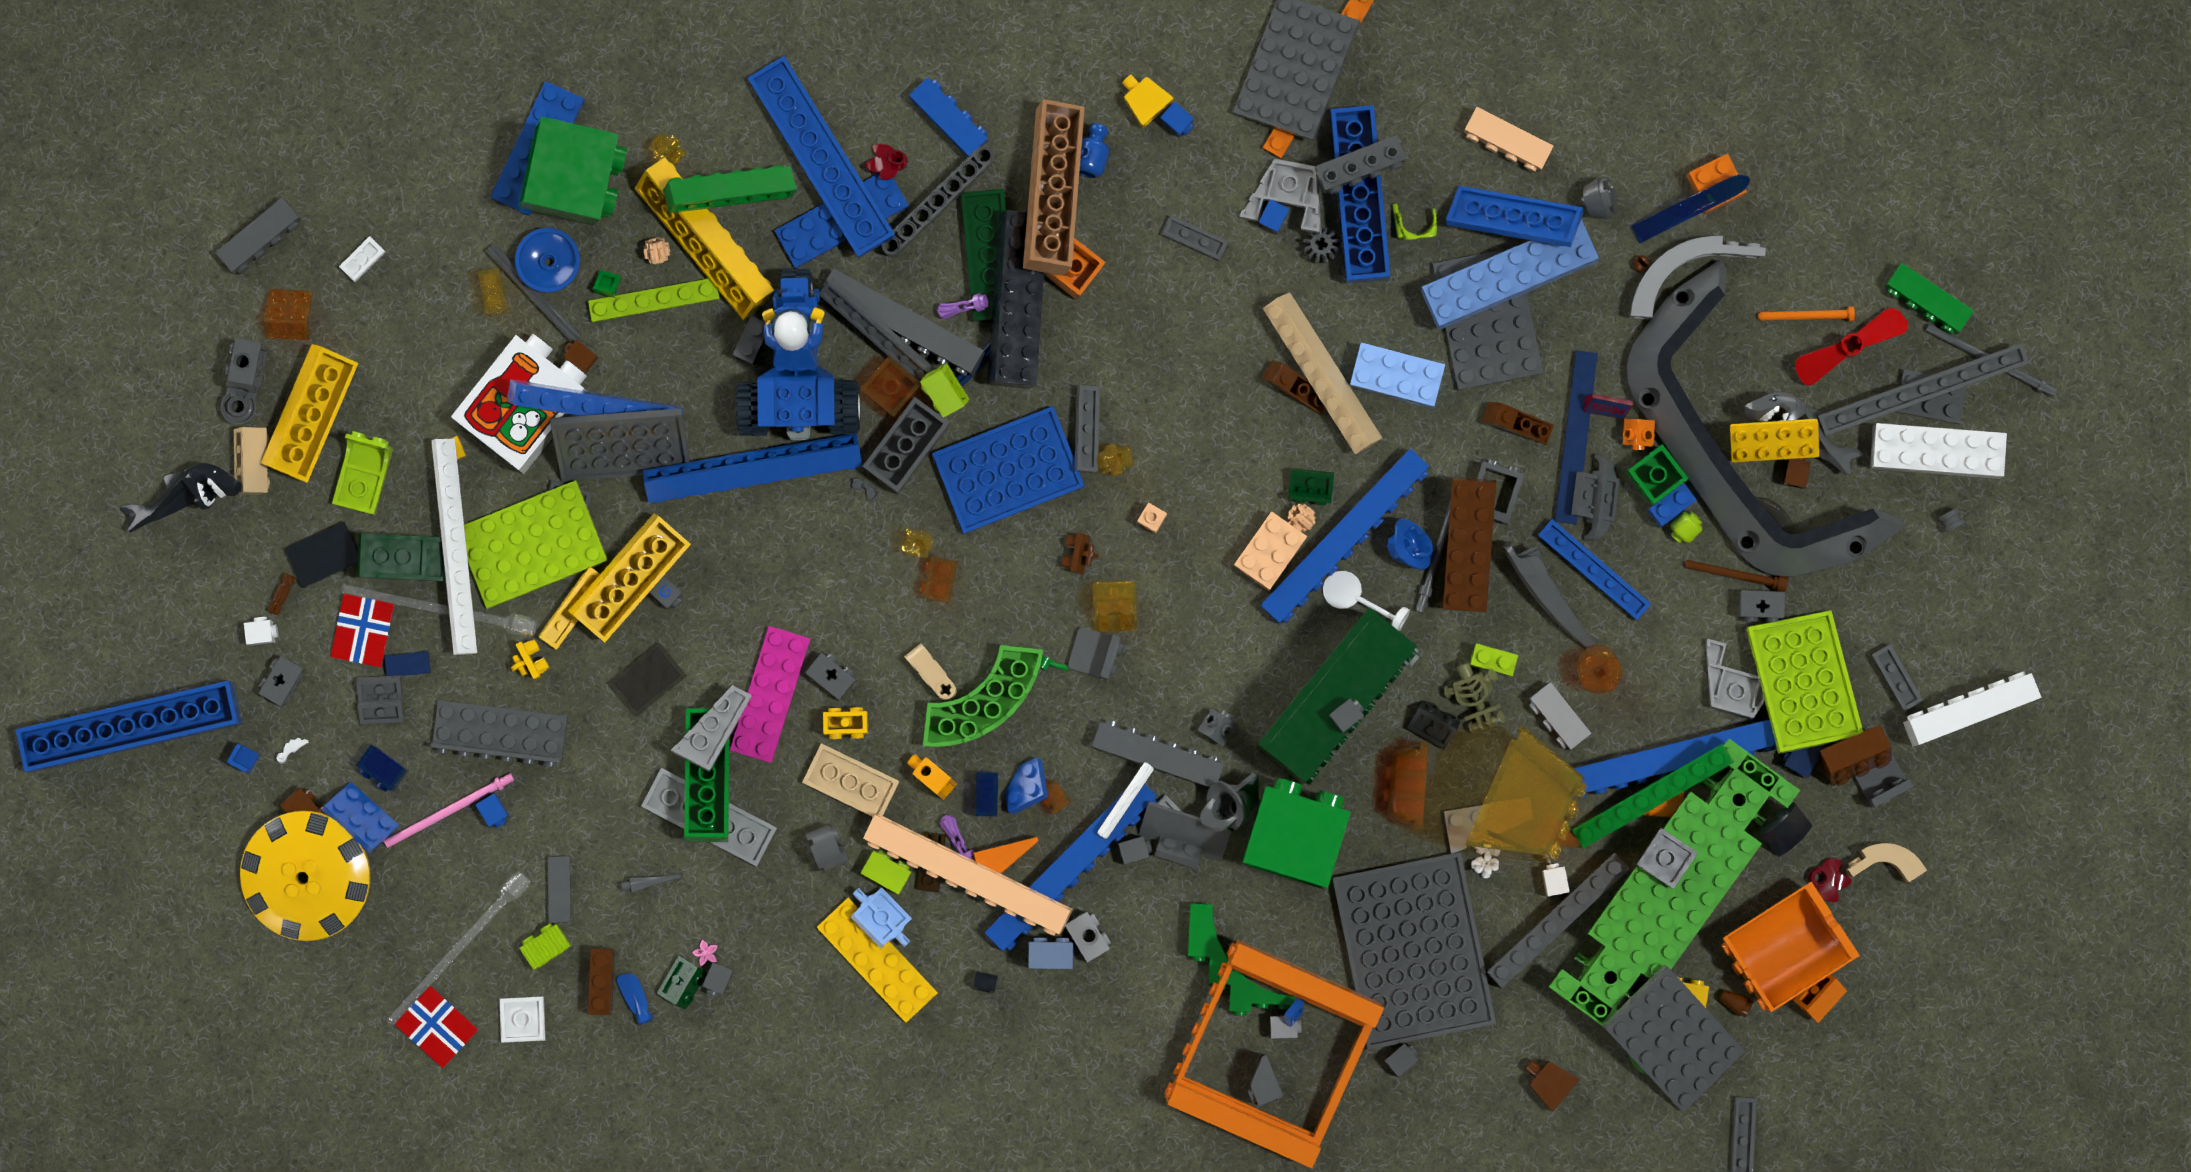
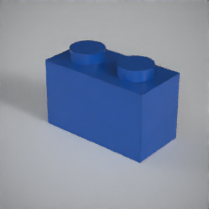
M1683 483L1649 508L1647 512L1657 526L1661 528L1697 500Z

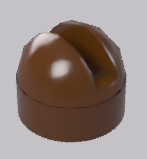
M1643 255L1637 256L1633 260V269L1638 273H1644L1650 267V260ZM1640 259L1645 265H1647L1646 268H1644L1637 260Z

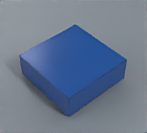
M1297 998L1287 1010L1284 1018L1285 1024L1291 1027L1304 1012L1303 1001Z

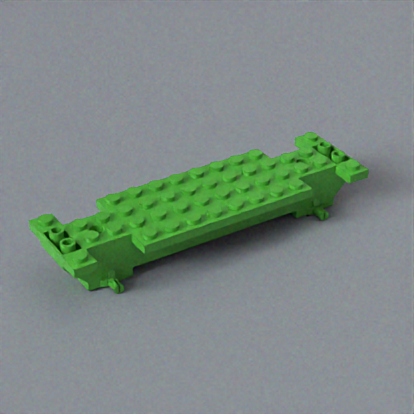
M1728 739L1724 744L1734 761L1733 764L1729 765L1731 769L1717 783L1709 777L1701 782L1711 789L1710 797L1707 801L1704 802L1695 794L1689 792L1663 828L1698 852L1674 889L1670 888L1636 865L1587 933L1603 946L1590 959L1580 952L1576 954L1579 957L1575 956L1574 960L1584 966L1582 974L1577 980L1561 969L1549 986V988L1601 1026L1618 1011L1616 1007L1624 996L1630 999L1631 995L1635 994L1630 988L1641 973L1650 979L1664 964L1670 969L1673 968L1761 846V842L1744 830L1751 820L1760 826L1767 820L1757 813L1767 798L1770 796L1785 808H1788L1800 792L1798 788L1731 739ZM1735 794H1740L1743 797V804L1741 806H1736L1733 803ZM1608 971H1612L1615 974V981L1611 984L1606 983L1604 980V975Z

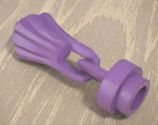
M979 293L973 295V299L969 301L950 304L940 303L937 314L942 319H948L955 314L970 309L982 311L985 310V307H988V300L986 295ZM964 304V308L960 309L959 305Z
M951 815L943 816L940 821V827L949 836L953 845L961 855L975 860L974 851H968L964 845V839L958 830L956 818ZM958 836L960 841L956 842L954 837Z

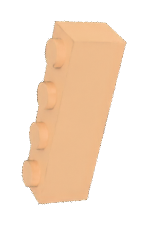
M1476 107L1464 130V133L1467 134V139L1478 143V141L1485 143V147L1495 153L1500 151L1506 154V159L1514 163L1517 160L1524 163V168L1531 172H1536V170L1541 172L1553 148V145L1479 107Z

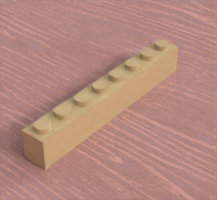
M1291 293L1282 295L1265 306L1263 310L1353 452L1357 454L1381 440L1382 436Z

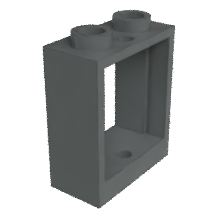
M1488 459L1487 462L1483 461L1481 463L1477 479H1483L1486 469L1516 479L1506 513L1494 510V522L1508 525L1524 474L1520 473L1521 470L1516 467L1508 466V469L1500 467L1499 462Z

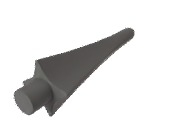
M681 874L629 878L628 882L621 883L622 891L631 890L633 893L660 883L680 879Z

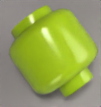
M1682 511L1670 524L1673 531L1671 535L1679 543L1682 541L1691 543L1702 532L1701 524L1703 522L1692 511Z

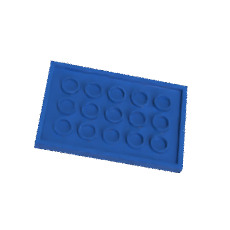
M1053 406L932 453L963 534L1085 487L1080 473L1075 472V460Z

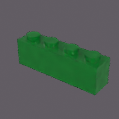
M1903 263L1897 267L1885 285V288L1888 289V294L1896 299L1901 297L1906 301V306L1915 311L1919 309L1925 313L1923 316L1933 323L1937 321L1943 325L1941 328L1951 335L1953 333H1960L1974 312L1973 309Z

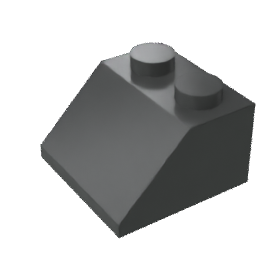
M1267 1055L1261 1056L1249 1084L1251 1089L1248 1090L1252 1103L1257 1102L1258 1106L1283 1097Z

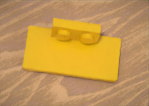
M1818 419L1730 425L1732 462L1819 457Z

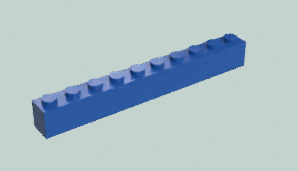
M849 434L643 470L648 503H660L670 499H683L688 496L705 495L717 491L723 492L740 487L746 488L751 485L769 484L780 480H791L804 476L810 477L815 474L833 473L838 470L855 469L862 466V458L857 434Z
M1410 448L1260 607L1278 624L1282 621L1286 624L1294 615L1292 610L1297 605L1301 608L1309 600L1307 597L1312 589L1316 592L1324 584L1322 579L1327 574L1332 576L1339 568L1337 563L1342 558L1346 561L1353 554L1354 551L1351 548L1356 543L1361 545L1369 537L1367 532L1371 527L1376 529L1384 521L1381 517L1387 511L1391 514L1399 505L1396 501L1401 496L1406 498L1414 490L1411 487L1416 480L1421 482L1429 474L1426 471L1429 465Z
M1770 720L1562 771L1561 775L1567 797L1572 796L1573 800L1585 798V793L1594 791V795L1607 792V787L1615 786V790L1628 787L1627 782L1635 780L1636 784L1649 782L1648 777L1657 775L1658 779L1669 775L1671 771H1675L1719 745L1725 744L1728 739H1731L1751 755H1755L1754 751L1762 749L1763 753L1776 750V742Z
M1144 784L1109 837L1104 839L1098 835V830L1123 795L1122 793L1029 888L1059 902L1065 896L1062 892L1067 887L1072 889L1080 881L1078 876L1083 871L1087 874L1095 866L1093 862L1098 855L1101 858L1105 856L1111 849L1108 845L1113 840L1118 842L1126 834L1123 830L1129 824L1133 827L1141 819L1139 814L1144 809H1147L1148 803H1157L1154 800L1157 795ZM1004 912L985 934L1002 951L1006 948L1010 951L1018 943L1016 938L1021 933L1026 935L1034 926L1023 921L1025 917L1018 914L1012 916Z

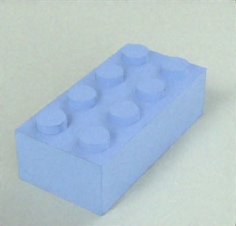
M1361 343L1350 387L1433 409L1445 364Z

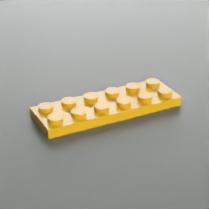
M848 897L817 928L907 1023L938 992L890 941L880 948L857 925L851 916L859 908Z

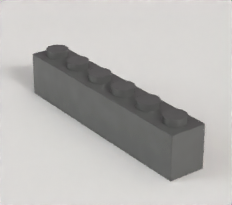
M1109 720L1099 724L1092 748L1142 765L1148 763L1156 770L1209 788L1212 784L1219 781L1224 764L1220 763V758L1211 755L1208 756V759L1199 756L1200 752L1191 748H1188L1187 751L1179 749V744L1167 741V744L1158 742L1159 738L1147 734L1146 737L1138 735V730L1126 727L1125 730L1117 728L1118 723Z

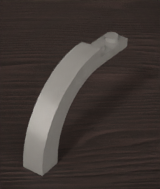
M1723 236L1700 237L1675 246L1659 257L1641 279L1632 299L1629 318L1651 320L1656 295L1663 281L1675 269L1686 262L1707 256L1763 259L1766 248L1760 247V244L1757 243L1739 246L1738 242H1726V245H1722Z

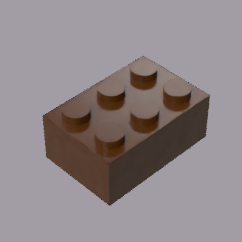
M1881 725L1820 750V762L1831 786L1836 784L1837 786L1844 785L1850 778L1855 776L1862 777L1868 774L1869 770L1875 767L1878 769L1883 768L1889 764V761H1892V747Z

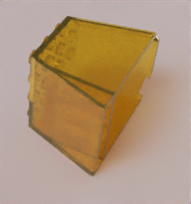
M1519 725L1517 733L1520 734L1516 741L1512 739L1509 743L1467 839L1466 846L1473 854L1552 863V860H1557L1562 849L1560 842L1562 839L1566 840L1570 832L1569 821L1570 819L1575 820L1579 811L1577 803L1580 797L1583 798L1587 784L1583 775L1526 728Z

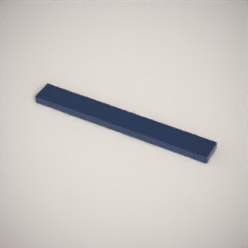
M1577 350L1575 352L1555 522L1577 525L1578 516L1571 515L1576 473L1583 472L1590 421V413L1584 412L1583 409L1585 396L1593 394L1598 353Z

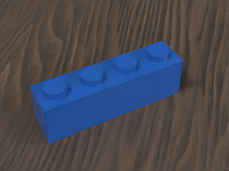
M927 77L909 95L910 99L969 157L977 148L984 146L988 142L986 137L988 133L980 125L976 127L971 122L973 118L966 110L961 112L956 107L957 101L950 94L946 96L941 91L943 87L935 79L931 81Z

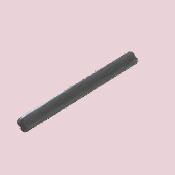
M495 244L491 245L486 251L488 255L570 342L574 343L576 340H579L580 334L539 291L527 286L519 277L516 266Z

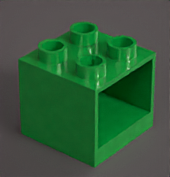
M541 116L536 123L518 208L590 225H595L601 217L609 218L610 215H613L618 194L617 189L607 187L610 174L618 176L619 172L622 173L627 153V147L617 145L619 134Z
M1277 778L1274 788L1266 786L1263 790L1241 864L1325 890L1329 886L1351 812L1342 809L1345 798L1319 791L1314 801L1300 796L1303 785Z

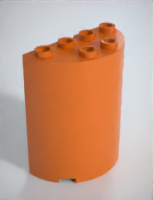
M1812 882L1723 938L1724 943L1721 944L1726 955H1730L1734 962L1731 966L1738 976L1741 974L1745 979L1743 985L1748 993H1754L1758 998L1757 1002L1763 1011L1768 1010L1769 1012H1773L1860 956Z

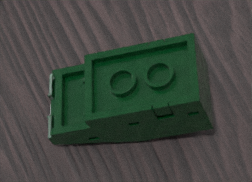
M361 533L358 535L357 578L446 582L442 537Z

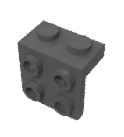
M1081 627L1078 629L1068 667L1072 670L1109 680L1110 675H1115L1118 665L1114 663L1116 655H1121L1124 643L1120 642L1121 637L1111 636Z

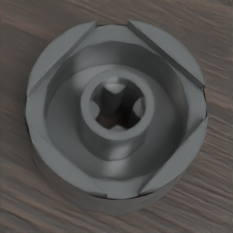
M828 824L805 834L821 874L846 865L845 862L849 861L843 844L838 845V842L841 840L835 825L830 826Z

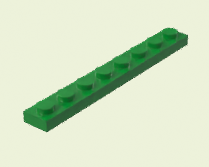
M1721 744L1574 828L1573 832L1584 849L1733 764L1734 761L1724 744Z

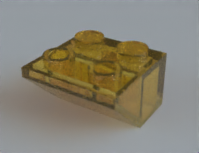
M1136 581L1092 583L1094 631H1137Z

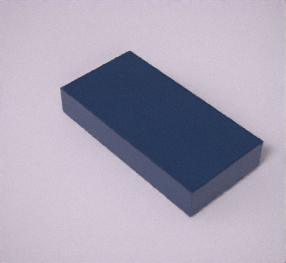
M428 651L385 656L387 676H411L431 673Z

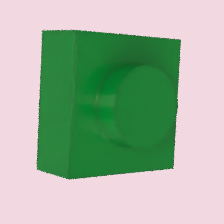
M600 270L593 287L594 293L615 298L622 280L621 275Z

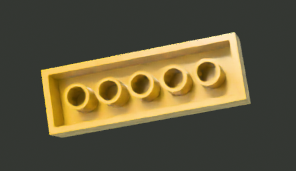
M311 345L261 464L308 483L359 363L322 346Z
M653 513L569 609V612L605 643L691 544L661 517Z

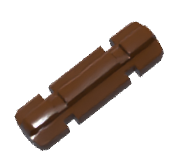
M287 573L283 574L281 578L282 583L278 585L272 598L274 601L268 607L270 613L280 614L281 605H284L290 591L289 587L293 585L295 580L294 576Z

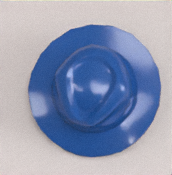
M1404 518L1399 519L1395 526V535L1388 538L1387 548L1394 561L1405 563L1414 569H1426L1430 566L1433 552V544L1430 537L1414 522Z

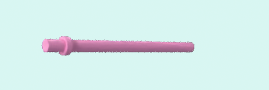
M509 773L500 779L497 777L491 784L387 838L384 841L386 847L393 846L498 789H504L505 785L515 781L513 775Z

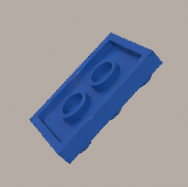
M352 782L333 797L322 809L326 815L336 820L369 853L374 851L399 826L398 823Z

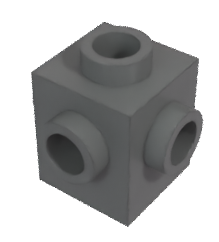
M1211 708L1198 731L1223 747L1237 727V724L1231 721L1232 716L1221 709L1220 712H1217Z

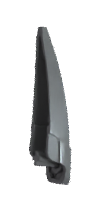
M1511 541L1502 544L1501 547L1520 580L1545 612L1573 639L1594 655L1599 654L1600 652L1595 642L1583 628L1553 582L1537 546L1517 553Z

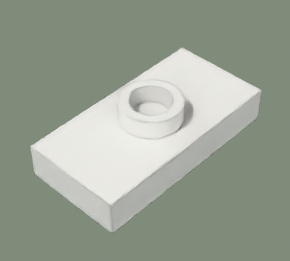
M369 236L339 267L356 282L386 252Z

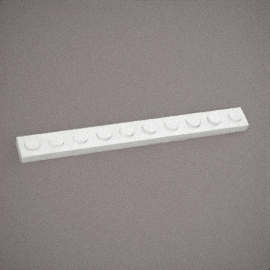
M455 439L432 440V451L454 655L477 653Z

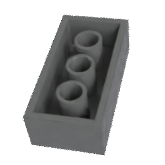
M914 397L865 462L863 468L899 495L950 427V423Z

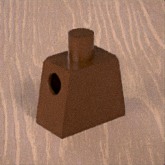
M1532 1059L1525 1067V1070L1534 1077L1528 1085L1552 1112L1580 1080L1550 1061H1547L1541 1067Z

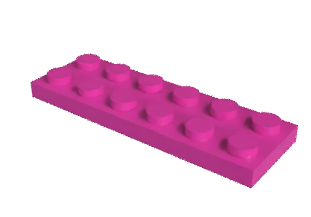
M771 626L768 627L748 690V694L752 695V698L739 719L730 751L772 763L811 640L810 638Z

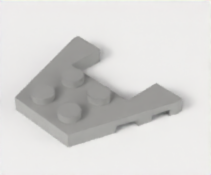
M1274 159L1261 179L1258 189L1251 195L1249 203L1241 211L1239 217L1259 222L1265 201H1270L1271 199L1280 204L1306 208L1301 225L1302 231L1321 234L1318 176L1315 171L1316 166Z
M1707 639L1706 654L1710 708L1753 719L1765 702L1759 676L1721 666L1727 644Z

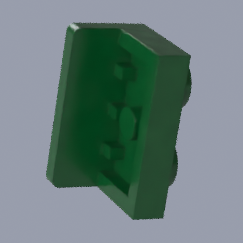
M1291 468L1288 499H1292L1296 503L1311 501L1316 505L1330 504L1332 501L1334 472Z

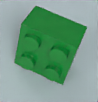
M1663 444L1625 472L1651 507L1689 479Z

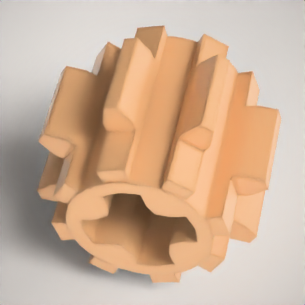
M656 237L645 241L643 246L644 257L648 259L649 263L657 264L668 260L670 255L669 243L665 242L664 238Z
M1305 504L1294 505L1288 512V519L1290 520L1288 523L1300 532L1301 530L1306 532V530L1312 529L1311 527L1316 523L1315 511Z

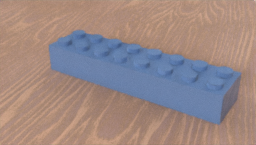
M1581 219L1571 247L1530 240L1422 286L1421 293L1439 331L1596 264L1599 257Z

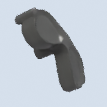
M860 478L853 479L852 488L854 490L866 489L869 501L879 497L877 490Z

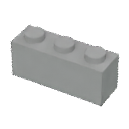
M1551 682L1529 699L1531 710L1536 715L1541 714L1545 719L1542 722L1549 732L1554 731L1558 736L1556 741L1563 749L1567 747L1568 750H1571L1591 734Z

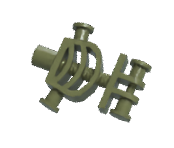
M1469 662L1458 666L1457 669L1461 679L1453 683V687L1446 685L1444 693L1446 698L1456 695L1458 703L1463 706H1476V712L1464 717L1465 721L1476 718V722H1468L1470 732L1475 734L1479 729L1484 731L1487 729V724L1492 728L1498 722L1501 724L1505 723V716L1501 710L1497 711L1495 715L1492 713V711L1501 707L1499 703L1485 708L1483 703L1493 692L1490 682L1498 680L1497 673L1490 669L1486 675L1483 671L1473 674ZM1481 683L1482 685L1477 689L1476 685ZM1485 690L1484 696L1481 698L1480 692Z

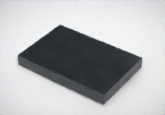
M345 522L285 548L302 588L357 564L358 550Z

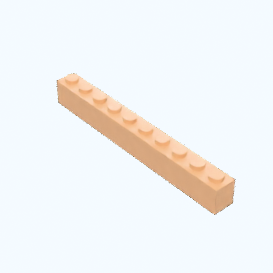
M880 814L874 815L863 838L868 841L867 844L875 849L882 847L888 850L887 854L896 859H899L900 856L907 860L906 864L917 869L920 866L926 869L925 873L932 877L938 878V876L946 879L945 883L956 888L959 885L966 889L965 893L973 897L980 895L985 898L984 902L994 907L998 904L1005 908L1004 912L1012 916L1018 914L1025 917L1023 921L1033 926L1037 923L1044 927L1043 931L1055 936L1056 933L1061 934L1073 911L1072 908Z

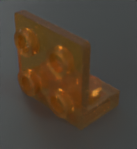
M269 290L264 316L266 338L310 340L308 319L313 297L312 291Z

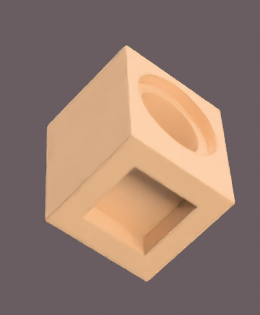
M1148 502L1137 523L1156 534L1164 522L1167 513Z

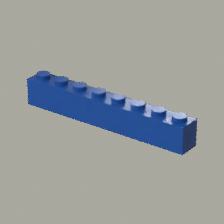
M512 379L510 380L507 401L512 405L580 416L681 409L676 405Z

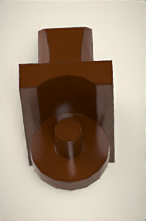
M1083 533L1067 535L1066 547L1073 548L1074 552L1073 556L1064 555L1062 567L1070 569L1074 573L1084 575L1085 565L1091 566L1092 558H1099V554L1093 553L1094 545L1089 544L1090 536Z

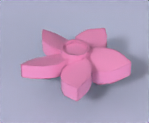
M702 940L700 943L701 949H697L692 953L700 957V965L703 966L706 964L707 959L711 962H717L715 955L712 953L717 950L718 946L711 945L708 947V944Z

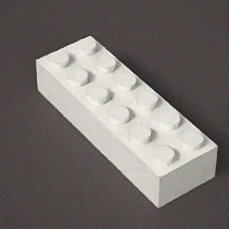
M1876 423L1873 425L1870 469L2000 479L2004 477L2007 433Z
M2023 671L2008 677L2009 682L2005 683L2003 679L1989 684V689L1986 691L1982 687L1968 692L1969 697L1967 698L1961 695L1948 700L1949 705L1947 706L1940 703L1927 708L1929 713L1924 714L1922 710L1907 716L1908 721L1903 722L1912 747L2041 698L2032 673L2025 675Z

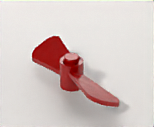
M1888 308L1856 334L1846 335L1840 343L1800 356L1796 360L1795 371L1804 385H1814L1845 358H1853L1865 347L1904 334L1908 329V322L1899 310Z

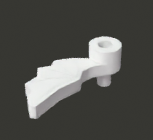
M300 738L290 740L289 743L285 744L284 752L277 755V761L280 764L285 763L290 753H295L299 748L309 743V741L306 739L301 740Z

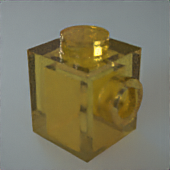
M906 528L902 545L903 551L906 555L927 558L933 544L931 535L924 530Z

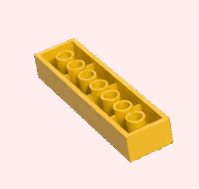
M664 157L645 170L635 190L744 321L764 306L774 289L770 281L761 275L755 263L747 258L744 250L733 241L730 233L723 229L716 216L709 212L708 209L669 213L663 189L670 179L681 178V176L676 172L675 166Z

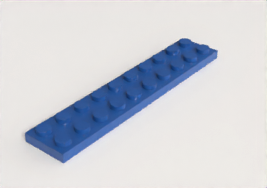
M785 56L748 77L750 84L857 257H862L895 237L890 225Z

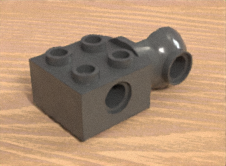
M235 338V343H231L229 355L232 358L231 363L227 364L225 377H228L226 382L227 392L221 402V413L232 424H244L255 414L256 397L260 391L268 347L260 342ZM249 360L248 365L243 368V363ZM243 402V411L236 413L234 410L235 405Z

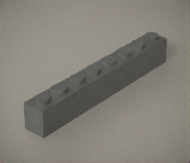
M832 269L824 285L832 277L908 345L912 343L918 346L917 350L928 356L930 353L936 356V361L943 365L945 363L951 364L956 367L955 371L965 377L967 374L974 375L985 355L984 350L840 271Z
M1612 853L1493 964L1486 973L1500 988H1503L1630 868L1616 853Z

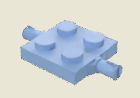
M882 887L869 897L860 888L853 893L861 904L851 918L880 948L894 938L903 947L910 942L902 931L912 918Z

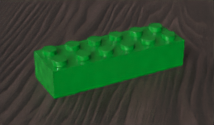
M686 708V734L710 709ZM730 737L710 772L685 760V842H728Z

